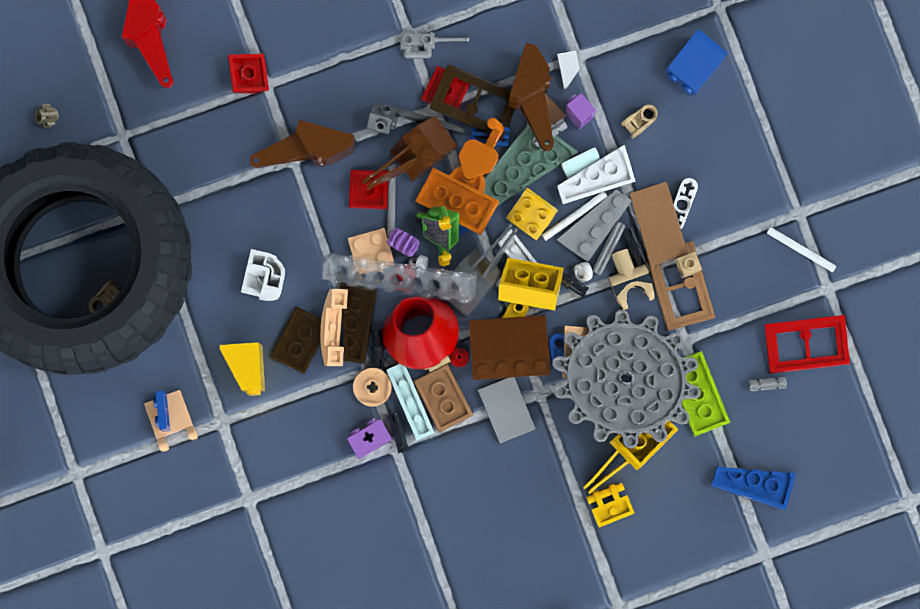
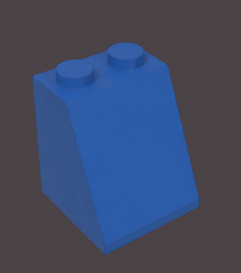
M698 29L665 72L672 82L675 83L677 81L682 85L683 91L695 96L721 65L728 52Z

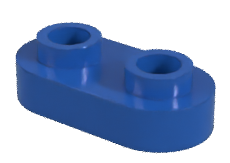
M555 334L549 341L551 365L554 358L564 357L563 334ZM557 340H560L562 342L561 347H557L555 345V342Z

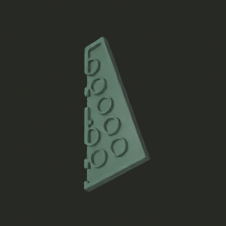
M527 125L485 178L486 187L484 193L498 200L499 204L497 206H499L563 162L578 154V151L557 135L553 137V148L550 151H543L540 146L537 147L533 143L532 138L534 134L529 125Z

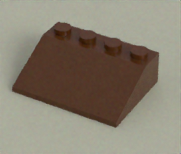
M546 315L469 320L473 380L550 375Z

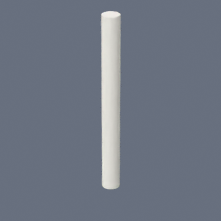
M604 191L543 233L542 237L544 240L547 241L606 199V193Z
M772 227L767 231V234L827 270L831 272L835 270L836 265Z

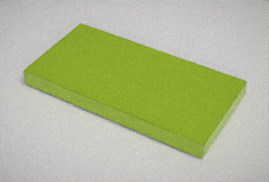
M702 351L685 357H692L698 362L697 369L687 373L686 380L700 389V396L696 399H684L681 403L682 408L690 416L688 423L694 437L730 423Z

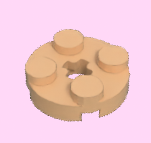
M377 368L363 370L356 376L353 383V392L357 400L369 407H376L385 403L392 390L388 375ZM371 382H375V386H378L374 393H370V389H367V385H371Z

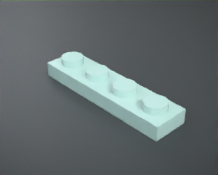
M398 364L387 369V373L416 440L434 434L407 368Z

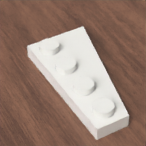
M625 145L559 184L557 189L562 204L635 182Z

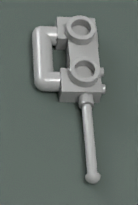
M433 32L402 33L401 50H404V57L406 59L431 58L432 50H435V43L469 42V37L438 38L435 37ZM411 46H424V51H411Z

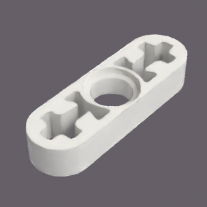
M691 178L682 181L673 203L675 211L678 214H684V217L680 215L678 219L679 223H681V229L685 224L698 189L697 182ZM691 183V187L694 190L688 192V197L680 196V193L685 194L686 187L684 185ZM685 200L687 202V209H678L677 202Z

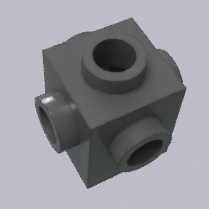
M375 102L369 115L367 128L389 134L391 128H395L398 117H395L397 109Z

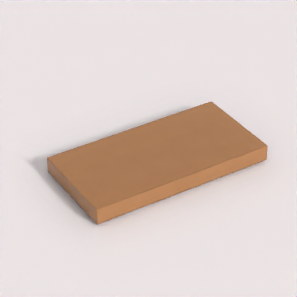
M667 182L630 193L651 266L687 255L688 251Z

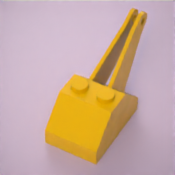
M667 421L664 425L667 432L665 441L657 442L650 434L641 433L638 436V444L634 448H627L624 445L623 437L617 433L610 441L617 451L583 488L586 489L592 484L618 453L625 460L600 479L588 491L589 494L629 463L636 470L640 469L678 429L671 421Z

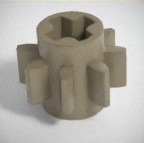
M42 104L35 111V121L39 125H43V128H51L59 119L57 109L51 108L50 104Z

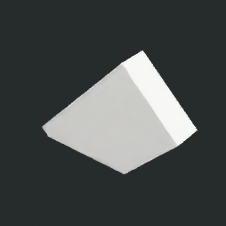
M576 51L557 54L564 89H567L580 69Z

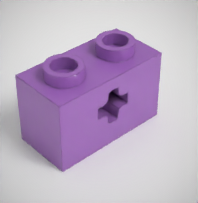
M582 93L578 96L575 94L568 99L565 114L579 130L594 118L596 109Z
M375 418L366 423L367 427L363 430L357 428L349 433L350 437L347 440L358 459L393 440L381 419L377 421ZM366 433H369L370 435L374 434V437H372L373 441L371 443L369 441H364V438H366Z

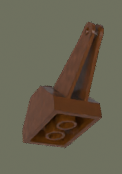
M525 43L511 89L508 107L516 110L521 109L540 148L543 151H550L553 148L554 140L545 93L548 92L552 78L549 75L550 67L537 45Z
M433 116L405 134L390 150L394 157L376 172L365 178L363 183L367 184L397 161L401 166L371 182L367 189L370 190L404 173H407L412 181H416L459 146L437 117Z
M299 120L296 128L297 133L253 154L249 161L251 166L256 169L311 159L315 165L325 167V165L331 166L353 154L357 142L353 134Z

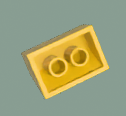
M507 258L499 284L498 300L555 311L564 268Z

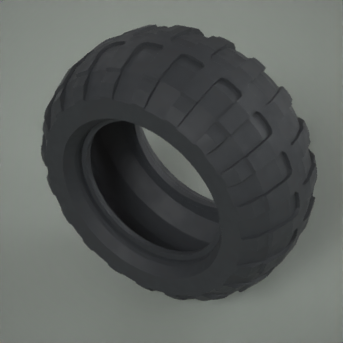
M65 142L58 144V146L43 149L39 147L24 153V157L11 164L6 163L0 167V350L25 365L61 375L96 374L133 361L153 343H157L166 333L165 330L171 324L176 314H179L183 306L188 282L191 280V237L179 204L167 187L143 164L132 157L102 145L94 146L78 144L77 142ZM93 202L117 211L124 221L132 245L131 268L122 289L107 305L89 315L71 319L47 316L29 298L20 274L21 250L31 228L51 210L69 203Z

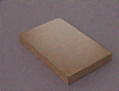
M448 364L413 381L439 433L474 416Z

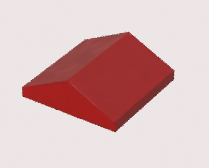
M264 54L227 55L232 93L253 94L269 91Z

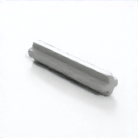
M616 222L592 269L594 273L598 275L603 273L625 229L624 224Z

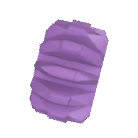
M394 228L387 239L389 246L408 257H412L417 252L420 244L419 240L399 228Z

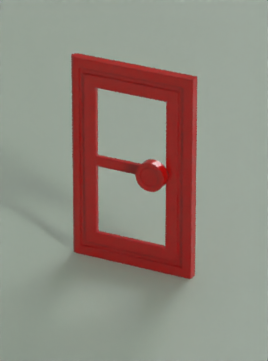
M845 315L764 324L770 374L850 364ZM835 327L838 355L811 358L809 339L812 334L810 329ZM800 331V338L805 340L807 359L779 362L776 334Z

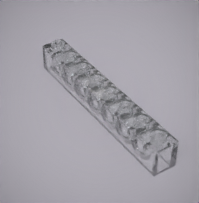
M330 253L324 256L322 279L329 280L328 282L332 284L345 282L348 286H358L359 284L365 285L367 289L379 287L387 292L400 290L403 294L408 295L420 293L422 297H432L434 295L439 296V299L442 300L454 298L458 299V302L468 303L476 297L478 274ZM341 267L347 269V275L342 273ZM360 269L364 270L366 277L360 275ZM378 272L384 275V280L379 279ZM396 274L402 277V283L397 281ZM415 277L421 280V286L415 283ZM433 280H437L440 283V288H436L433 285ZM452 283H456L458 285V291H455L452 288Z

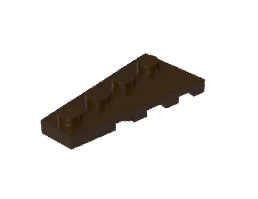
M340 283V289L348 290L347 309H342L345 361L365 364L378 289Z

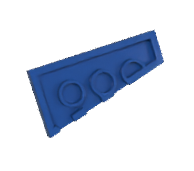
M716 467L711 486L785 511L796 473Z

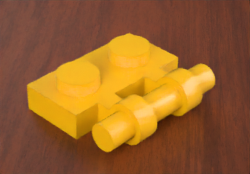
M622 483L609 485V488L600 492L597 490L592 492V495L586 497L588 504L596 502L598 507L591 509L598 528L635 513L628 495L620 498L618 492L625 490ZM612 495L614 501L604 504L602 499Z

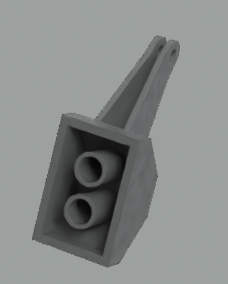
M512 223L483 255L474 249L457 266L438 291L440 296L465 317L471 314L502 277L503 272L496 265L519 229L515 228L492 262L485 256L513 227Z

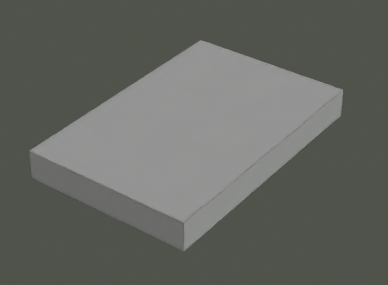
M515 377L506 378L478 390L500 444L536 429Z

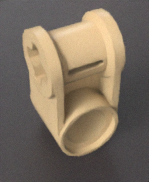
M645 105L636 113L626 118L621 125L628 129L631 133V138L634 139L656 120L657 109L653 105ZM644 111H651L654 117L651 119L645 118L643 115Z
M113 280L107 282L89 302V310L92 313L96 312V305L102 302L104 307L119 293L120 290L114 285Z

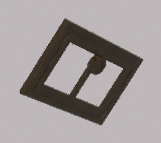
M449 63L429 107L488 134H491L493 129L488 127L487 121L474 116L478 112L476 104L482 90L507 100L499 120L504 127H508L515 109L508 107L510 90ZM454 77L479 88L473 103L467 106V112L444 103ZM505 129L499 138L501 140H503L504 135L506 133Z

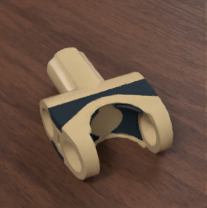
M627 249L612 254L611 256L618 274L610 276L608 279L613 294L622 310L628 309L626 301L627 292L631 288H640L647 295L649 301L654 300L653 285L645 264L634 268Z

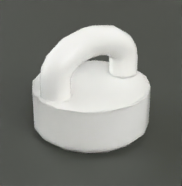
M423 255L413 257L409 260L408 264L414 268L416 273L422 275L427 268L428 257Z
M583 262L574 267V276L579 282H586L592 279L593 271L589 263Z

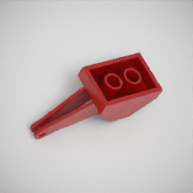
M129 0L122 39L128 47L139 48L161 86L170 88L173 86L174 80L161 38L162 28L165 29L167 17H165L155 0Z

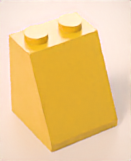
M259 342L220 345V350L241 390L249 396L261 395V391H265L263 346Z

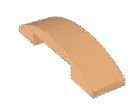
M330 289L325 300L320 332L321 350L325 366H343L344 347L340 346L342 309H347V289Z

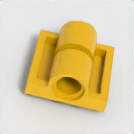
M527 188L506 219L537 241L558 210Z

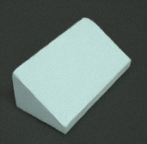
M592 148L563 162L561 168L566 178L569 179L600 160L596 148Z

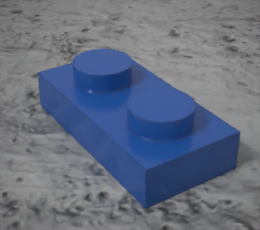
M163 390L156 391V397H153L154 408H157L158 416H155L156 427H159V430L162 432L170 431L167 393Z

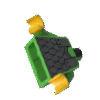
M434 206L426 214L419 212L415 221L423 225L424 238L433 242L438 247L440 266L450 265L451 254L449 250L459 241V213L447 210L445 206Z

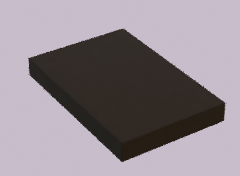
M296 306L270 358L305 375L321 344V318Z

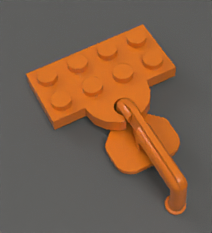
M493 117L487 122L488 127L493 130L486 143L483 144L474 139L468 140L459 153L461 166L454 169L450 175L433 168L415 200L429 209L434 206H445L447 210L458 212L459 224L479 235H482L499 204L498 200L484 193L486 186L483 175L490 173L498 161V153L494 147L504 131V126Z

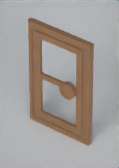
M693 241L685 243L688 254L696 252ZM645 254L649 262V269L667 331L715 318L702 270L699 273L693 274L692 277L686 278L684 283L666 288L660 265L651 266L648 254ZM682 287L687 289L696 287L702 311L675 318L668 291Z

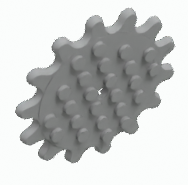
M621 309L615 313V321L612 324H604L599 317L591 315L586 321L589 328L587 335L579 336L574 332L565 334L564 341L571 348L572 353L568 357H556L552 362L553 367L557 371L563 372L567 377L563 384H559L554 388V394L559 399L568 398L575 403L574 409L568 416L571 423L579 424L584 420H588L595 425L593 436L596 441L603 442L610 433H618L623 437L624 445L627 448H634L638 444V436L641 433H648L655 441L663 442L667 438L664 426L667 421H674L681 425L689 421L690 416L682 408L681 403L684 399H696L700 396V389L686 380L687 373L696 370L698 362L692 357L682 358L678 355L677 348L683 342V337L679 333H672L666 337L661 336L657 332L659 322L656 317L648 316L642 324L635 325L630 321L629 313ZM621 376H629L631 382H622Z

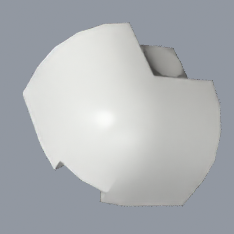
M251 249L241 293L258 296L259 300L273 301L280 297L285 277V268L277 259V256Z

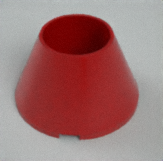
M414 296L404 299L390 311L383 326V341L388 353L396 362L412 369H427L440 364L443 359L453 352L459 338V324L453 310L442 300L431 296ZM427 315L433 318L431 326L422 334L407 335L402 332L406 322L414 316Z

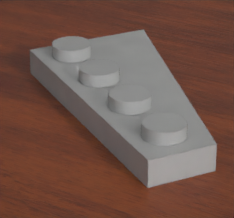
M615 190L556 241L588 263L632 200L618 190Z

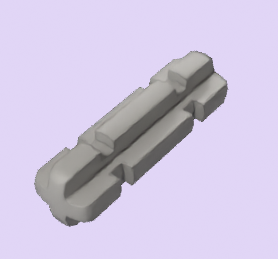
M559 119L555 122V125H551L553 137L559 134L558 131L562 132L567 128L563 119ZM534 136L532 138V141L537 147H539V144Z
M785 377L777 378V380L775 378L759 379V381H749L750 391H758V389L761 391L773 390L776 387L779 389L787 388Z

